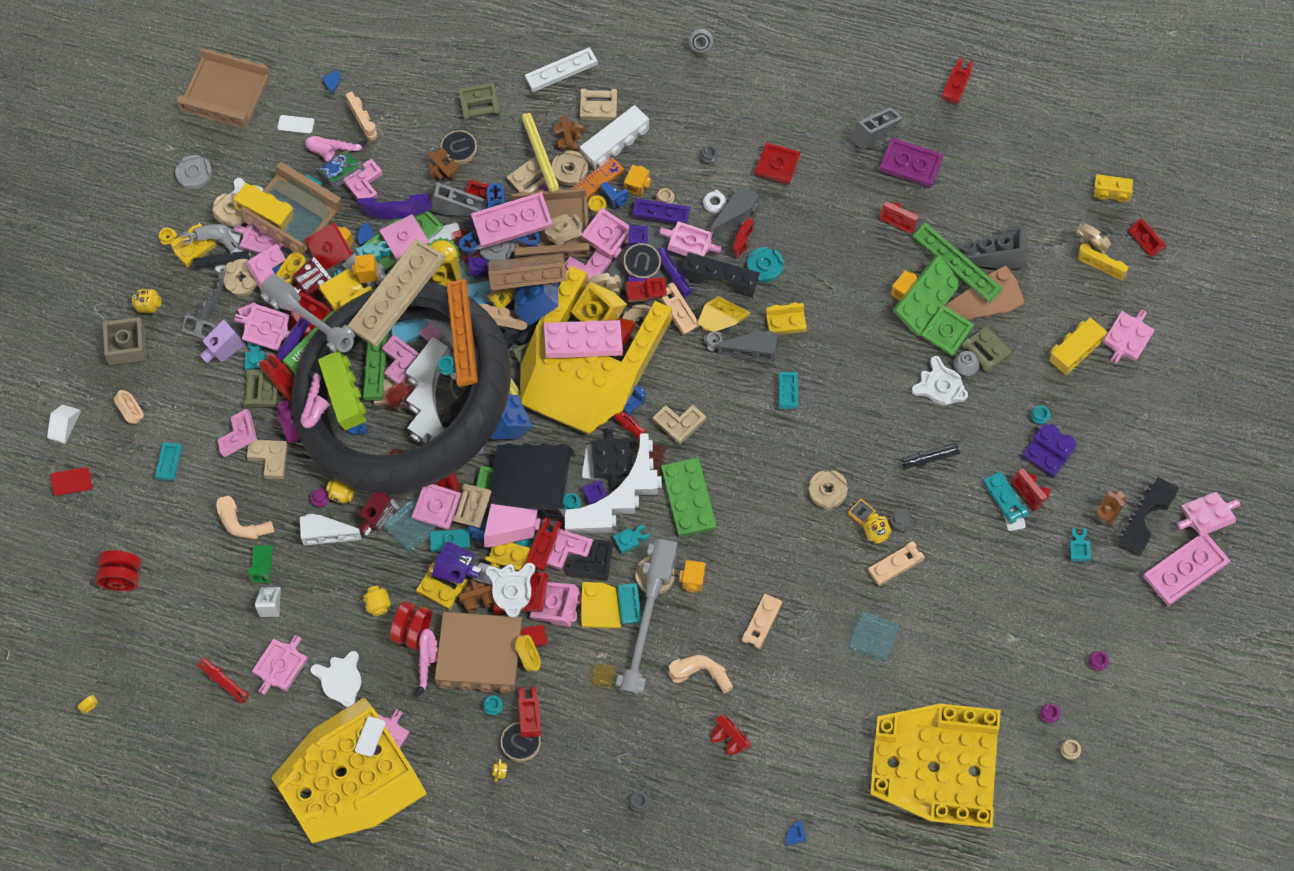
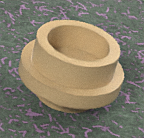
M663 188L656 194V201L672 204L674 202V193L670 189Z
M1066 740L1061 745V754L1068 760H1074L1080 756L1081 746L1075 740Z

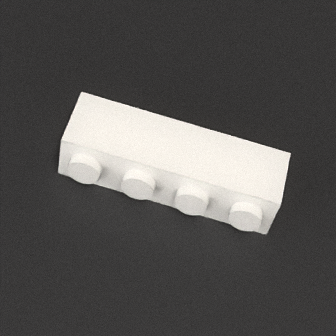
M634 105L581 145L580 154L596 170L611 157L617 156L624 147L630 146L637 137L646 134L649 130V118Z

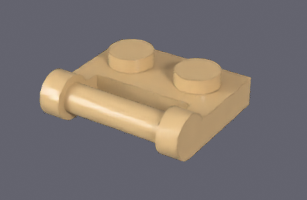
M581 89L580 120H616L617 89H612V91ZM587 98H611V101H587Z
M533 157L506 177L507 181L517 192H536L543 184H546L543 177L528 189H524L543 175L536 157Z
M463 484V493L456 515H454L452 521L480 528L491 491Z

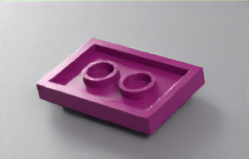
M891 138L879 171L932 188L944 154Z

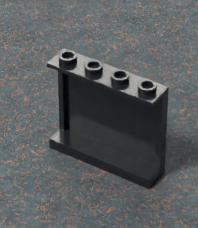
M506 443L504 445H497L489 487L491 494L486 509L489 512L491 504L537 510V517H565L566 509L562 504L570 457H575V452L567 444L531 445L525 443L514 445Z

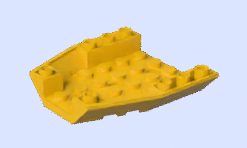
M365 698L360 699L312 729L271 777L311 843L374 828L427 795L413 768L385 726L377 743V746L382 748L380 754L369 757L355 752L367 718L371 716L380 719L374 708ZM339 768L347 770L343 777L336 775V771ZM306 789L311 790L312 794L309 798H301L302 791Z
M936 704L878 716L872 765L871 795L931 822L992 828L997 737L1000 727L1001 710ZM896 759L899 762L898 767H890L887 763L888 760ZM936 763L939 766V771L931 772L928 769V765ZM977 768L980 771V775L976 777L971 776L969 769Z

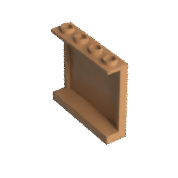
M201 48L202 58L185 95H179L177 99L180 111L247 129L270 78L268 67L262 63L256 64L249 62L247 59H238L229 54H220L210 49L205 50Z
M586 188L558 189V191L554 192L537 190L536 192L527 193L521 191L517 194H512L514 201L542 192L551 220L563 214H568V217H574V214L580 218L582 233L589 225ZM545 230L538 231L540 244L537 247H525L515 243V258L563 253L564 259H568L570 256L572 258L591 257L590 244L581 239V236L565 241L562 245H555L554 242L548 240ZM532 236V238H528L529 242L535 240V236Z
M563 253L489 262L488 272L491 290L567 281Z
M443 612L435 675L436 685L442 689L458 687L465 691H469L472 688L479 689L482 692H490L491 690H499V692L506 694L511 693V691L516 692L515 683L519 654L515 649V642L521 636V629H523L522 618Z

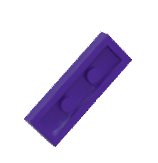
M636 198L632 216L633 218L676 225L678 221L688 224L690 207Z

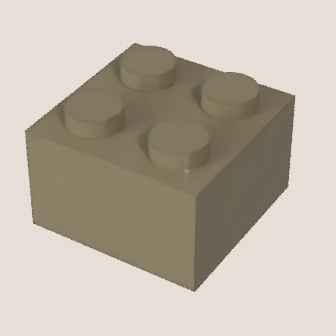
M141 317L103 322L104 355L109 365L147 361L145 327Z

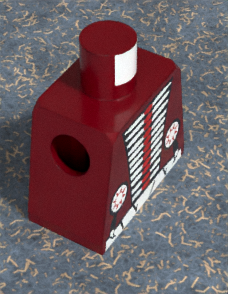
M313 256L293 274L292 279L295 284L293 288L298 294L303 292L316 300L324 296L319 286L332 278Z
M373 492L359 514L364 521L358 529L366 536L373 527L381 531L398 511L399 507L392 498L383 492Z

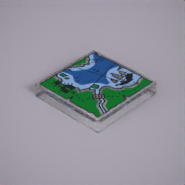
M347 150L317 168L318 173L333 188H337L365 170L363 164Z

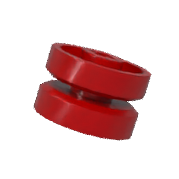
M120 550L101 552L97 562L99 569L95 576L96 585L107 590L121 592L137 589L140 579L137 573L141 570V558L136 554Z
M403 601L392 623L390 641L399 645L406 642L408 648L418 651L420 649L419 638L421 632L424 629L430 628L432 610L422 606L416 610L415 604Z

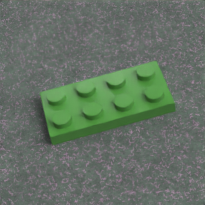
M429 211L414 216L428 241L444 229L443 225ZM396 219V220L393 221L391 224H393V223H395V222H397V221H399V220H401V219ZM379 232L364 245L373 243L374 246H377L384 239ZM391 253L389 256H381V260L377 261V263L382 264L386 269V273H388L398 261H396Z
M935 256L892 311L916 336H921L941 306L947 303L963 281L939 256Z
M699 457L661 465L679 538L717 530Z

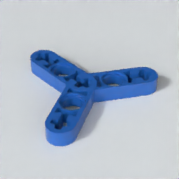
M492 183L487 188L488 208L505 203L504 189L499 183ZM495 189L498 190V199L494 198ZM476 229L460 239L459 247L463 254L471 255L482 248ZM538 232L510 241L525 247H537L540 244V235ZM532 236H535V240L529 242L528 238H532ZM465 243L471 244V248L465 247Z

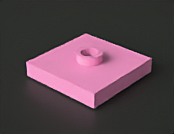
M413 214L379 230L384 241L387 242L388 248H391V253L396 261L402 257L416 238L427 245L429 243Z
M434 484L422 487L412 519L449 530L461 498V493Z

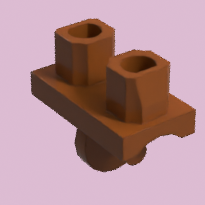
M566 115L561 116V122L554 125L555 133L558 136L565 135V137L557 140L558 147L562 151L567 149L578 151L576 139H581V135L585 132L584 126L578 125V122L572 123L568 121Z
M440 148L435 153L432 151L428 153L429 157L437 164L436 166L433 164L428 166L430 168L429 176L432 179L437 177L440 180L443 179L442 172L452 181L457 178L455 174L461 167L454 159L447 165L443 163L450 156L443 148Z
M1119 490L1115 493L1109 491L1095 514L1101 521H1107V524L1111 526L1122 510L1127 497Z
M472 579V586L465 587L466 592L459 594L461 605L465 607L468 614L478 610L476 602L479 601L484 602L485 608L494 606L493 584L485 586L484 582L476 584L475 579Z

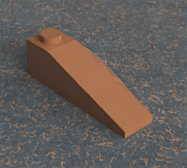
M1005 265L988 275L1003 289L991 303L985 300L973 288H969L946 304L945 307L970 321L977 317H990L992 314L1009 313L1024 305L1025 302L1016 278Z

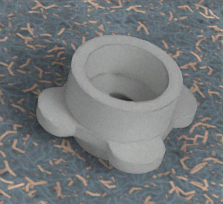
M719 331L710 332L704 336V341L707 343L709 351H714L718 348L719 342L723 341Z

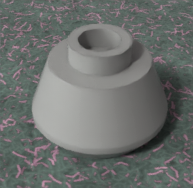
M697 29L691 33L689 45L693 51L705 53L711 49L713 37L709 31Z
M964 351L955 357L953 365L959 374L970 376L978 371L979 360L973 352Z

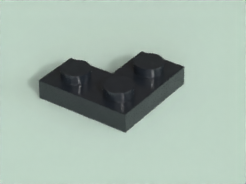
M594 539L591 557L572 555L569 576L608 580L614 545L613 541Z

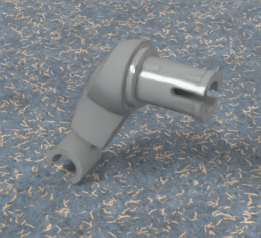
M224 224L205 225L193 229V233L189 231L182 233L183 237L190 236V239L183 241L185 244L192 243L193 238H195L197 241L205 239L221 240L229 252L238 246V243L229 234V228Z

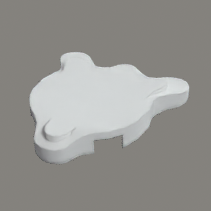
M934 356L930 360L932 372L922 371L921 382L912 387L913 395L926 396L940 405L964 402L968 397V392L964 388L961 376L954 370L946 368L938 356Z
M532 563L525 564L519 572L514 570L512 564H508L503 569H497L493 566H489L486 569V575L493 584L492 594L495 603L511 618L519 616L520 611L530 601V579L535 572V566Z
M355 651L350 652L344 659L332 658L329 668L318 664L311 667L312 675L321 680L325 695L329 699L331 698L341 703L345 708L355 703L357 693L360 687H362L361 676L357 670L359 655Z

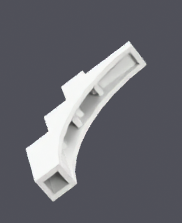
M432 337L405 372L409 378L408 381L416 387L407 398L410 406L409 409L417 415L408 426V430L411 434L410 437L417 443L421 441L424 444L445 430L440 423L437 413L436 388L441 373L438 369V362L443 356H450L451 352L448 346Z
M648 434L640 435V448L636 462L628 477L615 491L594 504L566 510L565 531L574 534L613 533V527L616 526V515L612 514H635V507H639V496L635 495L658 494V488H662L661 476H657V470H653V458H649V452H653V442L649 440Z

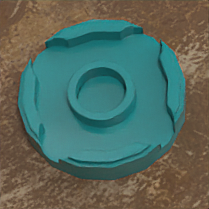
M761 247L750 253L747 260V269L760 272L759 282L768 283L774 281L783 272L784 261L782 255L777 250Z

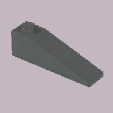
M1024 225L999 230L1000 233L993 236L985 235L983 236L984 239L977 242L969 241L955 246L958 251L976 266L1002 268L1006 265L1008 269L1028 267V250Z

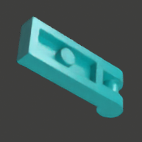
M1001 471L984 479L983 483L1010 524L1015 523L1020 517L1025 518L1028 516L1027 509L1022 505ZM1015 508L1017 511L1012 512L1010 510Z

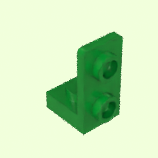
M272 545L253 546L252 567H248V576L251 583H271Z

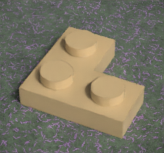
M665 405L652 417V420L680 445L707 420V417L694 405L680 417Z
M255 440L248 444L247 459L265 461L264 477L266 479H284L288 443L287 441Z

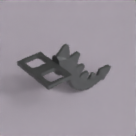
M223 268L219 272L217 288L214 289L213 294H210L208 300H204L202 308L198 311V316L186 313L182 332L205 339L207 336L202 333L204 324L211 325L213 329L217 326L216 323L207 319L222 293L225 276ZM188 318L196 321L194 331L186 329Z

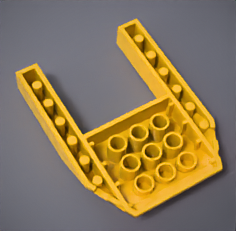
M570 266L566 273L567 281L561 282L558 287L559 306L540 319L521 363L520 399L523 407L590 434L599 425L606 423L610 417L623 411L673 316L671 307L655 301L622 362L608 356L546 358L544 323L567 322L572 314V308L584 291L585 282L588 284L587 272Z

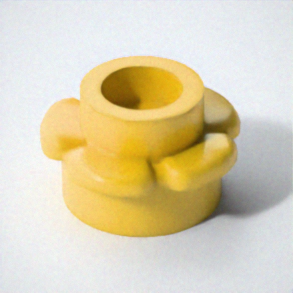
M166 227L159 232L158 238L163 245L172 244L177 234L171 228Z

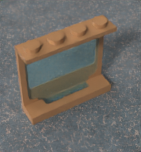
M280 161L276 166L277 175L262 192L270 193L277 200L291 205L293 208V219L285 230L282 231L245 207L241 208L242 218L247 224H253L258 227L262 233L271 235L278 243L287 245L291 251L303 255L309 248L304 239L328 225L342 207L341 198Z

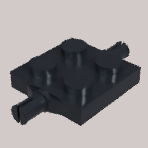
M610 427V429L605 428L606 439L591 440L594 478L610 479V489L614 490L615 485L616 490L618 488V479L627 477L630 474L632 460L630 439L614 438L613 428Z

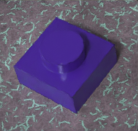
M468 257V274L487 277V260L479 257Z
M601 480L583 486V492L589 505L607 497Z

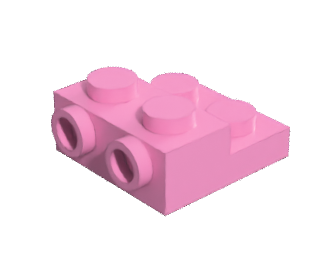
M601 208L582 233L581 239L595 247V251L612 260L617 258L622 252L621 247L623 244H628L629 225Z
M547 582L543 612H531L530 618L535 621L550 622L556 626L571 627L572 622H575L577 619V604L582 602L581 590L574 584Z

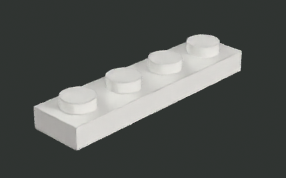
M589 47L525 74V79L532 92H535L598 65V62Z

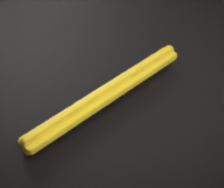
M530 113L523 114L522 121L550 192L558 191L556 177L532 115Z

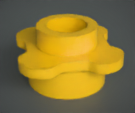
M498 759V762L492 766V776H495V782L498 779H504L506 775L507 765L506 763H501V759Z

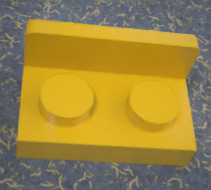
M1096 174L1093 197L1102 200L1112 199L1119 202H1130L1133 193V179Z
M199 223L196 226H192L188 231L193 233V229L202 225ZM189 235L178 237L171 244L174 254L187 268L193 264V258L202 257L216 247L213 239L197 241L193 238L192 243L185 244L183 241L190 239Z
M794 302L789 305H772L766 308L769 331L778 333V335L807 331L803 303Z
M512 542L492 546L490 556H486L485 560L490 561L491 566L501 568L502 565L512 564L514 570L519 572L524 567L531 548Z

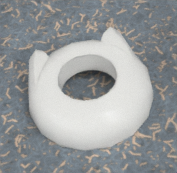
M719 190L708 193L702 201L705 210L712 214L722 212L727 205L725 196ZM716 197L720 200V203L712 205L710 199Z

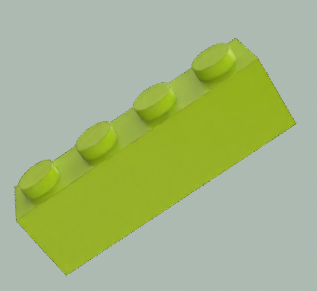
M338 350L335 353L318 359L338 423L346 431L366 422L364 414L367 412L364 404L360 403L361 393L358 387L354 385L356 378L353 372L349 370L351 363L347 355L343 356Z

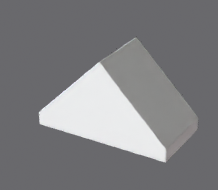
M61 405L51 412L47 438L66 444L81 411L73 407Z
M261 587L255 603L260 617H279L280 587Z

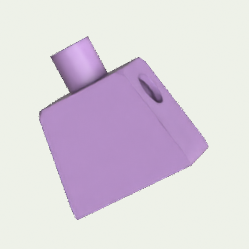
M223 320L203 340L208 348L200 356L206 363L215 356L222 362L246 344L228 323Z

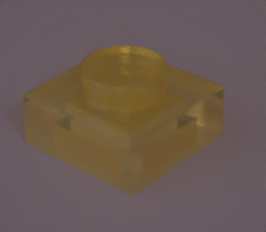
M595 663L592 685L612 687L615 666Z

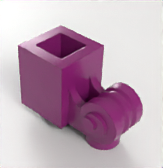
M282 401L278 404L277 416L288 443H291L300 438L294 425L292 406L288 401Z

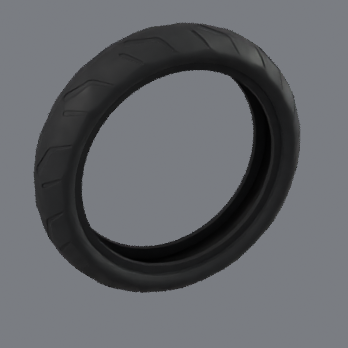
M427 282L397 322L412 319H429L451 326L447 286ZM377 288L350 300L336 310L324 323L331 329L335 327L342 328L344 325L348 326ZM469 297L478 383L472 385L469 397L458 416L442 433L429 442L415 449L391 455L366 454L353 450L339 442L330 425L328 408L321 414V419L318 420L315 426L311 428L302 426L301 415L306 406L308 393L313 382L309 371H314L321 376L317 396H320L327 402L329 399V392L318 359L333 352L326 345L328 343L327 334L318 329L305 347L298 362L292 387L293 421L297 434L308 455L323 471L348 486L370 492L399 493L422 488L436 483L459 470L476 456L493 435L507 405L511 385L509 354L502 332L492 316L474 299ZM355 334L352 348L347 352H341L342 355H348L363 339Z

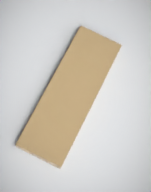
M416 238L348 324V327L354 334L377 347L445 260V255Z

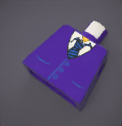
M447 541L435 561L432 576L461 584L467 575L478 579L482 568L472 565L475 557L473 553Z

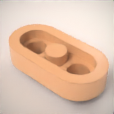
M125 390L118 391L114 397V402L125 420L133 424L139 423L144 414L136 400L129 392Z

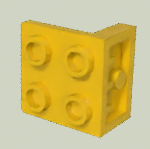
M350 269L343 271L319 286L320 291L335 311L350 300L373 290L371 286L364 289Z

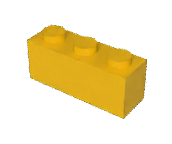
M246 182L233 199L235 209L241 211V208L245 207L282 231L285 230L294 217L291 205L277 200L272 194H266L260 191L257 186L249 185Z
M1091 317L1086 322H1080L1073 334L1070 332L1063 339L1064 342L1061 345L1057 344L1052 348L1049 361L1064 375H1068L1105 340L1107 331Z

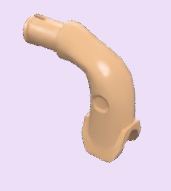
M230 496L218 498L216 506L219 517L226 530L233 536L256 540L259 536L275 532L271 521L256 526L254 524L241 526L237 519L236 512L238 510L234 500Z
M690 656L682 660H675L669 665V676L674 683L684 682L689 678V675L706 669L712 678L716 679L723 693L733 689L726 675V669L707 656Z

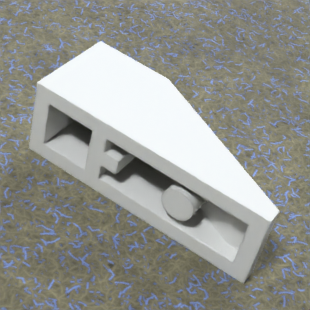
M307 514L300 517L303 545L362 540L360 530L350 525L316 514Z

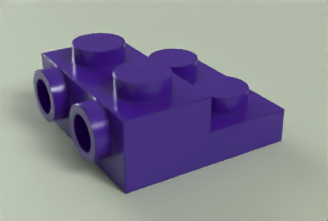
M1045 423L1022 454V458L1054 479L1074 453L1077 444L1072 436H1064L1059 433V429L1055 425H1047Z

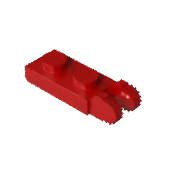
M959 57L956 66L953 67L941 99L959 104L974 65L973 61H970L967 69L964 70L961 69L963 58Z
M271 353L267 356L270 364L267 360L262 359L259 361V365L263 372L268 374V377L287 401L292 404V387L295 377L275 354Z
M545 517L541 529L538 530L525 563H532L535 569L543 572L546 569L562 522L557 521L552 533L548 532L550 518Z
M519 687L518 707L521 737L541 736L539 699L537 698L536 687H531L530 694L532 698H524L525 690L523 687Z

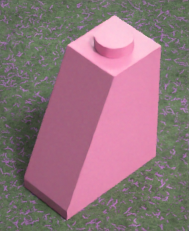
M491 504L484 534V547L533 538L535 530L540 528L541 519L537 518V510Z

